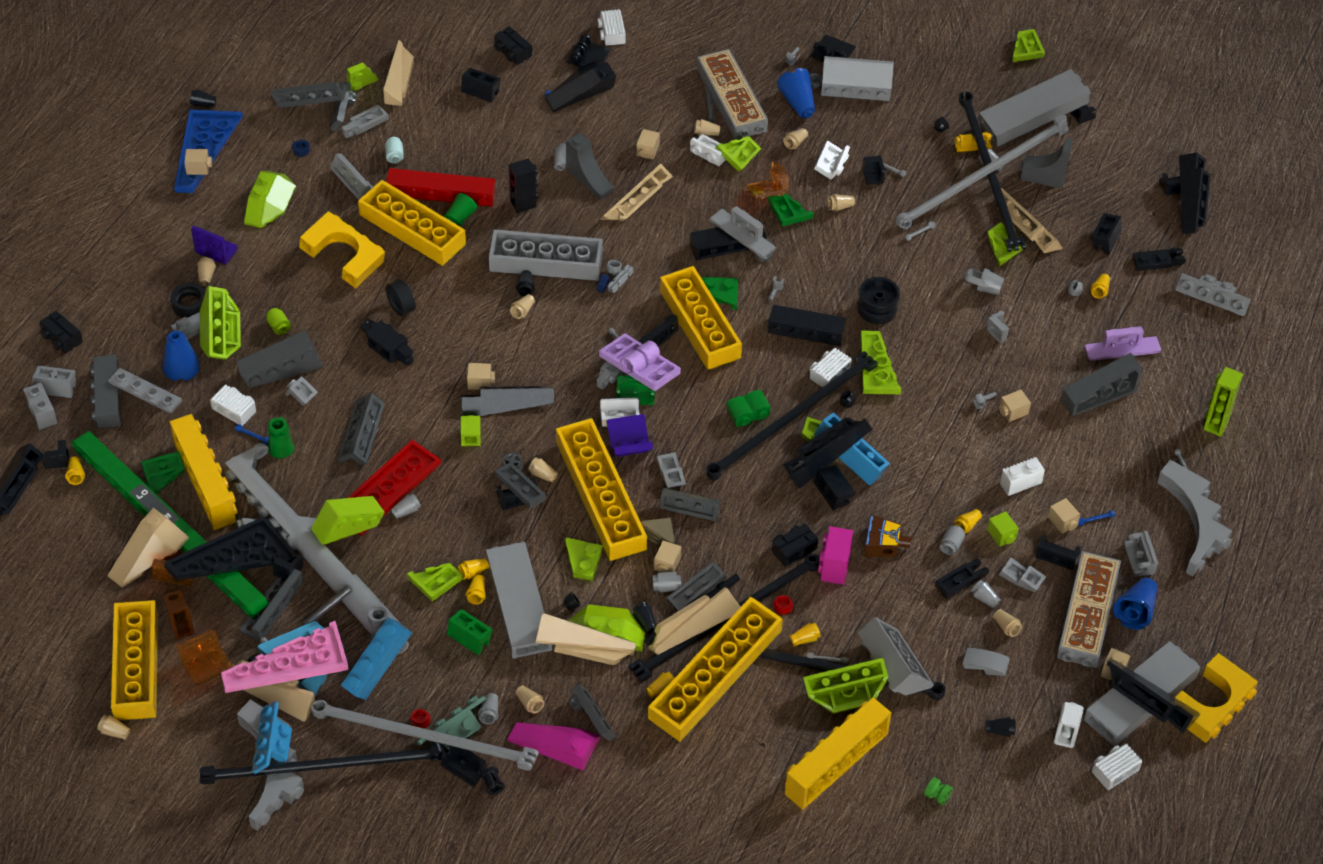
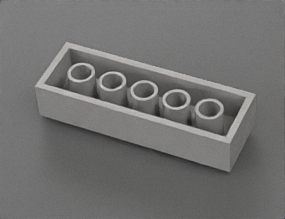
M494 230L489 254V271L521 274L527 270L532 275L599 281L603 255V239Z

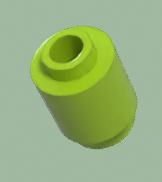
M273 308L267 312L266 320L276 335L286 334L290 330L291 323L282 310Z

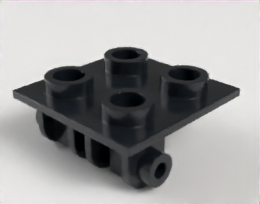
M584 34L577 42L567 63L581 67L597 59L605 61L611 48L591 43L590 35Z
M825 35L821 41L814 43L813 48L815 50L810 57L823 62L824 56L849 58L856 46Z

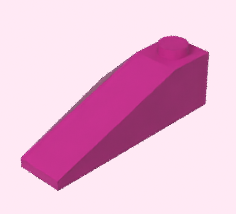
M516 722L508 737L509 742L522 747L536 749L542 755L580 770H584L600 739V735L582 728Z

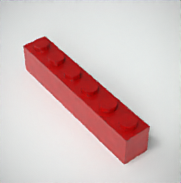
M389 168L386 179L388 184L413 199L453 203L456 195L462 193L472 198L476 205L493 207L496 193V179Z

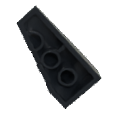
M597 59L581 66L549 93L545 99L553 112L614 88L616 75L608 62Z

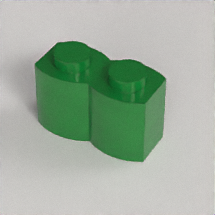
M761 390L752 391L745 396H738L726 402V410L736 427L747 426L752 421L764 420L771 412V406Z

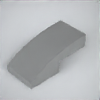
M676 452L657 456L656 460L666 488L686 486Z
M1013 558L1008 560L999 573L1000 576L1033 592L1038 590L1046 576L1032 566L1025 568Z
M967 647L963 666L965 669L984 670L986 675L1005 676L1010 659L1005 655L989 650Z

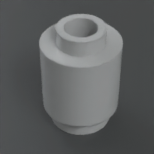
M955 525L947 528L940 541V549L943 553L953 555L958 551L965 538V533L961 527Z
M676 571L653 575L654 591H659V593L675 592L678 587L682 586L681 575H677Z

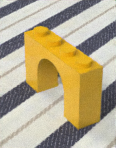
M329 211L300 237L299 248L313 258L324 247L334 242H343L352 246L357 254L343 267L342 279L355 289L384 262L385 251L379 245H375L368 237L361 235L354 227L346 224L339 216Z
M1219 653L1206 665L1203 677L1224 692L1227 703L1219 707H1207L1197 702L1184 691H1181L1175 697L1200 713V716L1188 730L1205 743L1211 737L1215 739L1221 731L1220 728L1223 725L1227 726L1233 719L1232 715L1235 712L1239 713L1244 708L1246 700H1252L1257 693L1256 686L1258 681Z

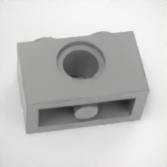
M42 383L24 388L26 403L38 429L42 430L57 424L54 409Z

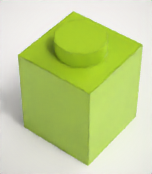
M461 416V446H481L480 416Z
M1006 511L989 518L987 530L999 547L1011 544L1017 539L1019 528Z

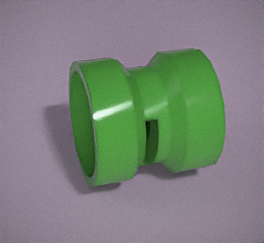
M933 777L924 795L928 798L934 797L937 803L943 806L949 799L953 787L948 784L941 785V781Z

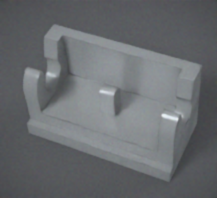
M38 366L32 377L33 385L42 383L47 395L72 398V388H76V372L70 369Z
M1148 531L1128 535L1129 541L1124 542V548L1134 577L1155 574L1158 560Z

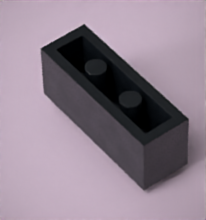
M529 158L509 164L510 202L516 213L537 207L536 199H538L536 187H538L536 175L538 171L536 165H532Z

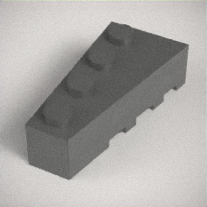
M306 330L237 361L242 378L248 388L324 367L318 351Z
M1130 352L1063 388L1061 402L1071 416H1075L1135 393L1138 389L1143 368Z

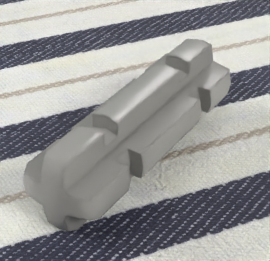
M628 264L625 265L612 279L613 281L608 283L607 290L615 293L628 277L633 274L634 268Z

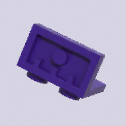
M194 225L191 227L194 249L199 255H204L216 262L227 264L238 250L237 245L224 240L223 237Z
M644 414L613 418L606 421L612 458L647 453L653 450L652 441L649 442Z

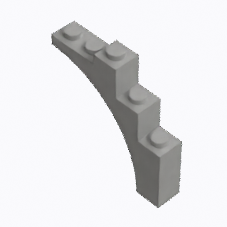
M1169 460L1161 470L1157 483L1171 492L1181 502L1194 525L1196 550L1186 570V573L1193 577L1197 570L1201 571L1207 557L1210 559L1214 552L1220 554L1223 549H1228L1232 542V539H1230L1232 530L1218 523L1221 518L1219 514L1221 506L1208 499L1210 494L1208 489L1211 482Z
M250 699L237 713L239 725L257 741L261 718L260 713L263 707ZM277 716L279 720H281L283 723L287 724L290 727L289 723H287L286 721L282 720ZM289 747L288 759L285 762H296V751ZM270 758V764L280 763L274 758ZM293 772L267 775L261 798L249 815L250 826L258 831L262 825L264 826L268 823L274 811L282 807L284 800L292 804L295 799H299L304 792L302 778Z

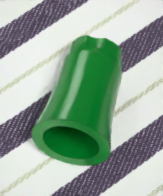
M458 193L443 217L461 227L468 217L477 210V205L469 196Z
M282 417L272 418L268 423V452L275 458H286L295 449L289 426Z

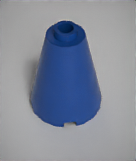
M805 68L795 69L796 72L793 73L788 71L779 77L777 87L799 117L809 118L815 111L810 74Z
M170 332L166 337L162 361L163 373L173 381H177V379L189 380L199 372L200 360L183 332Z
M1142 578L1116 600L1113 607L1114 616L1122 621L1121 624L1124 627L1132 630H1141L1151 623L1158 590L1156 582L1150 578Z

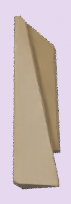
M398 40L383 92L385 104L402 106V98L406 97L414 57L403 47V43Z
M659 164L600 219L602 221H625L663 186V183L673 176L662 164Z
M1001 188L1012 222L1031 241L1035 240L1044 253L1063 249L1058 240L1039 221Z
M726 587L711 599L704 595L657 624L654 631L656 633L654 642L648 646V649L657 655L731 618L741 606Z
M545 613L541 616L535 642L555 645L554 652L610 665L619 663L622 658L628 655L633 656L636 648V643Z
M241 660V661H238V663H237L236 665H239V664H241V663H249V662L244 661V660ZM228 664L225 670H228L236 665ZM299 679L244 690L269 704L277 701L279 703L278 709L303 722L307 720L312 711L311 706L315 702L314 692L300 689Z

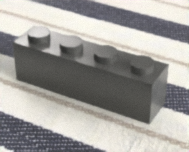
M117 355L93 357L94 365H90L91 376H94V379L91 380V389L94 391V394L91 395L92 406H95V409H92V420L97 422L98 428L121 426L120 388L108 382L119 369Z

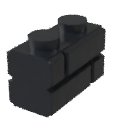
M510 26L495 34L494 47L498 52L501 51L505 54L508 61H513L516 65H519L524 60L526 61L531 58L532 45Z
M56 310L39 323L41 336L45 340L49 339L56 350L61 349L67 354L73 347H77L83 341L81 331Z
M806 523L801 526L796 525L792 527L788 533L784 535L779 534L772 541V552L779 558L783 566L789 565L818 547V537L811 532Z

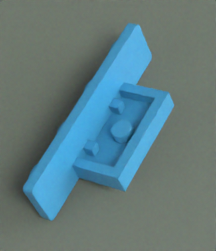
M277 701L264 706L260 713L261 718L252 767L254 774L268 767L271 757L280 763H284L288 759L292 728L277 718L279 707Z

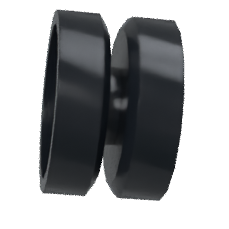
M873 277L862 283L859 289L857 307L858 313L864 320L873 324H885L896 317L900 298V291L896 283L884 277Z

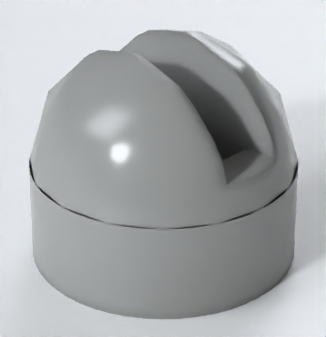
M617 260L608 261L607 272L609 274L613 273V276L621 271V262Z
M1077 280L1071 281L1068 286V293L1072 296L1081 295L1083 291L1082 282Z

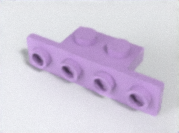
M1141 326L1106 330L1103 342L1086 344L1085 351L1088 360L1095 361L1120 358L1130 352L1133 356L1160 353L1161 347L1156 336L1142 338L1144 332Z

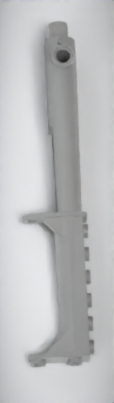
M258 443L254 448L225 462L226 471L224 473L228 481H232L235 484L238 492L246 496L248 503L257 508L261 517L265 516L293 550L297 549L335 594L347 585L352 587L353 591L341 601L370 633L371 641L388 617L398 621L356 574L352 575L325 545L320 543L311 530L316 518L298 516L256 471L257 462L269 450L266 444ZM406 641L398 654L403 653L408 648V641Z

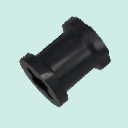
M496 767L486 768L480 774L481 779L485 780L487 785L486 791L489 795L498 794L505 788L504 783L498 776L499 770Z

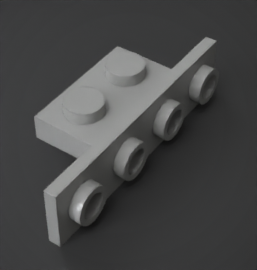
M737 206L731 209V214L721 209L710 218L712 223L763 259L776 249V246L762 237L763 224Z
M1182 273L1176 287L1178 292L1244 317L1251 301L1247 297L1236 294L1237 288L1233 287V284L1226 281L1223 283L1217 281L1211 275H1203L1200 279Z
M119 368L108 380L110 384L170 414L182 402V398L122 368Z

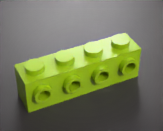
M1225 367L1222 373H1218L1211 393L1212 397L1207 406L1209 408L1204 416L1206 422L1203 430L1220 437L1222 436L1229 423L1244 375L1243 373Z

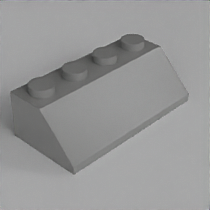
M824 56L821 96L890 101L894 62Z
M874 617L858 632L862 639L861 644L871 653L870 658L872 660L884 659L888 673V686L893 692H899L906 696L934 686L898 629Z

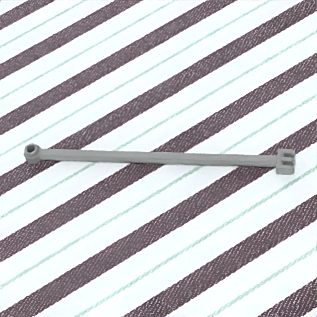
M1060 115L1054 119V125L910 212L899 214L896 218V224L900 228L908 229L912 224V220L1054 134L1057 133L1061 136L1068 131L1067 116Z
M317 700L311 706L313 715L318 719L330 716L516 761L518 768L530 771L533 767L532 764L535 763L536 757L539 754L536 749L524 747L523 751L519 752L332 707L324 700Z

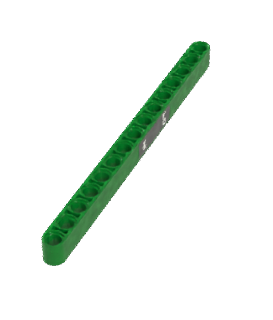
M86 431L71 442L75 451L144 517L155 508L184 532L189 539L179 549L182 553L207 543L90 431ZM238 571L207 576L250 618L255 617L269 605L265 597Z

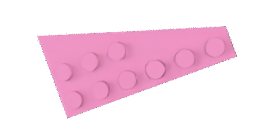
M336 621L329 623V626L322 630L320 628L313 630V634L309 636H300L272 649V652L265 656L263 654L258 655L256 660L252 662L241 663L221 672L225 693L348 670V663Z

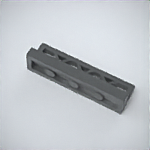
M330 82L273 89L271 94L278 107L283 108L344 100L347 87L345 83Z
M373 393L358 398L355 401L337 458L341 463L352 458L361 466L367 464L385 405Z
M294 569L282 587L280 583L283 579L276 578L264 595L269 604L268 607L264 609L265 611L260 617L259 614L253 618L248 617L240 628L241 634L258 642L267 635L303 584L301 571ZM272 595H275V597L273 598V600L270 602V600H269L270 597H271ZM250 625H254L252 631L247 630Z

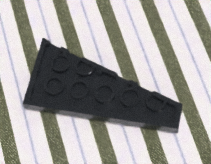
M263 516L166 561L164 568L177 581L272 566L273 561L277 557L291 563L297 554L267 518Z

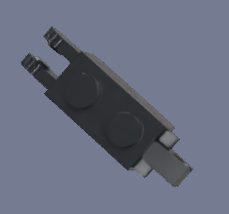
M369 318L360 324L361 330L368 337V347L388 362L399 360L406 365L413 363V351L407 345L406 337L396 332L391 325L384 323L382 320L376 323Z

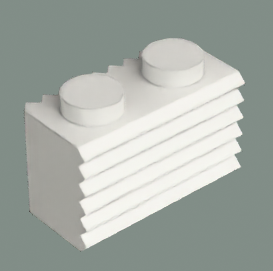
M620 9L601 11L600 18H597L598 28L602 29L600 30V38L604 40L605 46L625 44L626 33Z
M833 348L830 352L826 351L818 363L814 362L811 365L810 379L823 388L851 367V357H848L842 351L840 352L837 348Z
M224 385L210 399L213 410L242 426L256 413L253 398L248 395H242L235 387L230 388V386Z
M1036 457L1030 458V460L1027 459V461L1020 462V464L1017 463V465L1010 466V468H1003L1000 485L1006 494L1010 496L1041 484L1045 470Z
M1063 702L1054 738L1055 744L1069 748L1074 747L1084 709L1082 706L1073 702Z
M1124 744L1121 747L1117 745L1111 749L1109 755L1105 757L1099 756L1093 762L1092 773L1107 790H1110L1138 772L1142 760L1131 750L1128 744Z

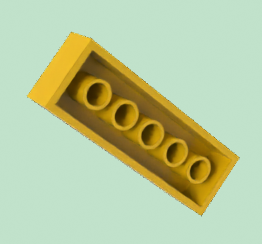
M383 180L358 200L360 216L442 266L466 245L465 229Z
M691 266L660 277V293L672 313L677 316L680 326L706 369L709 370L740 359L742 343L695 267Z
M189 414L170 421L174 445L177 452H180L183 465L213 530L236 523L235 514H238L234 504L236 502L234 494L227 489L229 488L228 482L225 477L221 476L222 470L219 463L214 461L215 455L212 448L208 449L207 447L209 445L206 435L200 432L202 428L199 420L195 421L193 415Z
M155 600L114 603L111 709L113 717L117 720L156 718L158 611Z
M874 697L868 702H863L856 713L848 715L840 727L836 726L825 740L821 739L817 743L814 750L806 752L797 765L793 764L786 772L785 795L804 810L888 734L892 712Z

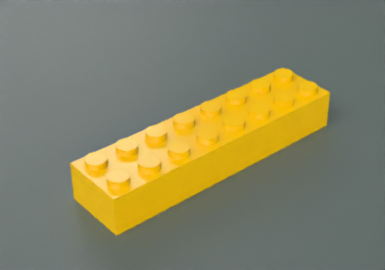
M590 418L556 428L557 446L609 561L647 550V535L593 419Z
M750 597L648 706V719L681 742L782 631L783 619Z

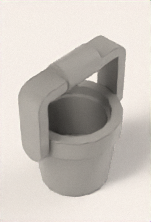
M986 268L983 273L969 269L964 274L966 281L978 285L977 291L995 295L999 294L1005 279Z

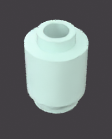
M397 137L388 138L385 143L386 159L390 163H399L404 159L403 143Z

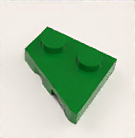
M786 193L768 197L767 202L782 227L810 220L814 217V213L811 210L807 212L801 208L802 204L793 200Z
M702 277L703 282L717 303L722 304L724 302L731 305V309L737 310L738 278Z
M179 451L141 461L148 487L155 494L159 493L185 471Z

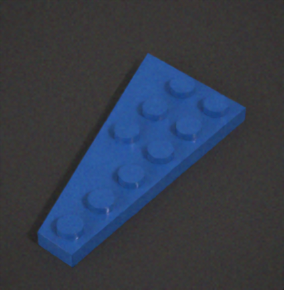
M189 111L174 186L175 192L193 193L204 175L186 174V149H208V154L212 157L213 163L243 117L242 112Z

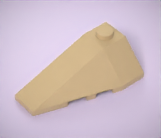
M153 508L136 528L109 572L108 577L123 588L143 575V572L151 566L155 567L160 564V560L168 555H174L189 537L167 517Z

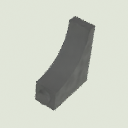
M580 132L566 140V170L600 200L613 193L614 186L606 179L596 163L591 142Z
M1066 138L1063 146L1049 155H1026L1025 161H1021L1019 172H1022L1021 180L1062 189L1073 139Z

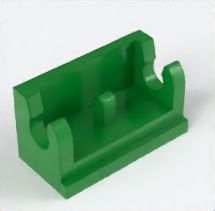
M618 375L616 399L638 398L639 405H654L655 391L631 376Z
M461 609L448 620L447 635L475 654L479 655L482 652L483 644L489 645L493 629Z

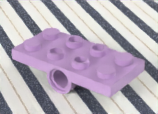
M623 334L599 350L601 358L653 391L671 381L681 371L680 367L660 355L659 348L653 341L641 344L627 334Z

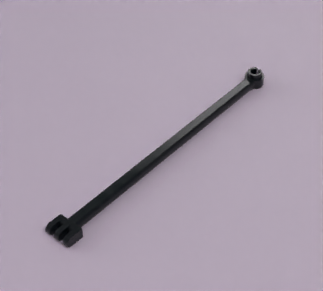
M965 91L964 100V93L961 92L959 94V104L965 109L983 165L986 166L992 161L972 105L973 95ZM993 171L987 177L1009 238L1005 239L1007 252H1012L1011 246L1014 247L1015 251H1018L1019 244L1021 249L1024 250L1026 249L1023 236L1017 237L996 172Z
M865 351L856 357L857 363L721 461L710 463L706 468L707 476L711 480L719 479L724 469L862 370L872 371L878 366V362L876 360L873 361V358L868 356V353Z
M816 554L807 555L802 564L738 604L742 606L750 597L760 602L804 573L818 570L820 563ZM729 619L661 654L655 655L644 663L641 659H638L630 664L628 668L630 671H634L633 674L636 677L639 676L638 680L643 683L652 677V669L724 625Z
M767 648L758 656L825 672L847 667ZM934 682L932 688L919 691L929 694L934 700H940L945 696L946 688L941 682Z
M432 743L428 749L269 764L268 767L257 774L252 772L253 766L223 769L205 766L200 768L199 782L202 785L215 784V780L423 759L438 761L441 760L444 747L440 743Z

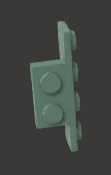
M477 695L466 701L468 704L463 709L458 707L450 712V718L447 720L442 718L434 723L435 728L432 731L466 739L482 728L471 709L486 700V697L481 696L478 698ZM418 738V740H416L413 743L415 744V746L422 744L426 740ZM442 744L445 750L448 751L449 745Z

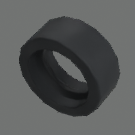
M397 279L386 285L387 298L398 315L404 316L415 310L416 303L413 294L402 279Z
M193 283L177 286L170 296L174 313L181 318H188L200 312L205 296L204 289ZM186 296L200 298L196 304L190 306L178 303L181 298Z

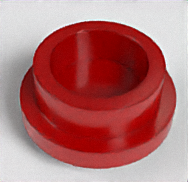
M780 595L774 600L773 609L778 614H788L793 609V602L788 596Z
M417 709L410 716V723L415 727L426 728L431 722L430 714L424 709Z

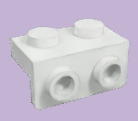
M704 134L698 139L694 137L691 139L690 151L695 155L717 166H720L726 160L722 153L715 149L721 143Z
M827 141L821 150L814 169L830 180L836 175L839 176L844 169L842 165L849 157L847 153L850 147L846 146L841 150Z
M638 398L600 400L602 427H607L606 421L608 419L640 415Z

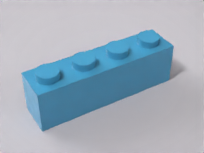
M833 412L821 422L814 436L820 435L841 421V419ZM860 439L838 457L869 486L881 478L890 465L864 439Z
M388 617L341 686L355 697L366 700L413 632L398 621Z

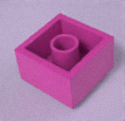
M830 526L829 533H824L823 548L821 549L818 573H822L821 581L845 584L853 530Z

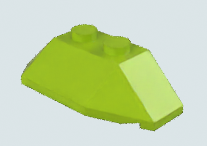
M260 171L248 197L244 224L263 228L267 223L283 215L296 189V185L285 174Z
M212 286L207 287L200 308V347L207 357L226 360L241 347L240 311L228 295L229 293L226 289Z
M588 604L568 620L569 622L636 643L635 651H643L645 632L628 609Z
M879 658L806 676L803 679L808 698L832 714L857 709L863 702H868L873 697L877 699L888 680V673L884 659Z

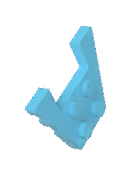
M313 621L259 644L257 648L265 656L271 653L272 649L300 636H309L313 634V630L318 628L321 630L324 628L318 622ZM328 674L306 678L300 683V688L314 692V697H316L319 688L324 684Z

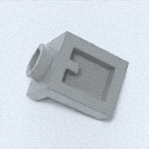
M1003 311L992 314L988 318L986 328L1000 344L1007 340L1009 331L1007 325L1003 323L1005 314Z
M301 376L297 381L293 379L286 386L288 390L285 395L288 397L291 394L304 407L318 392Z

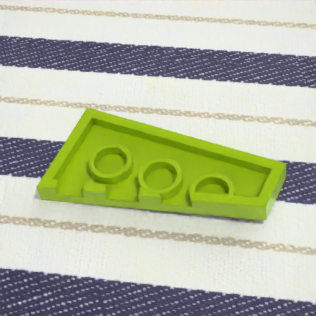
M861 331V353L865 351L868 353V356L873 358V361L876 360L878 362V366L872 371L862 370L863 394L901 395V387L897 383V377L895 372H893L891 360L886 353V347L880 331Z

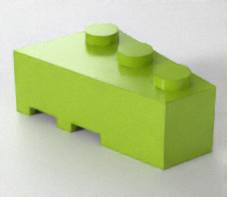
M373 496L326 500L311 530L320 543L325 545L377 527L385 512Z

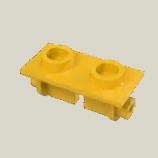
M982 133L987 148L992 149L989 141L991 140V133ZM959 134V136L953 139L957 152L978 150L972 134Z

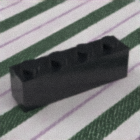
M719 227L690 233V246L695 260L750 250ZM763 228L762 237L766 239V233Z
M773 305L768 323V333L841 346L846 318Z

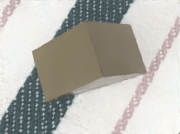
M671 518L644 520L641 522L647 539L659 547L662 541L675 543Z

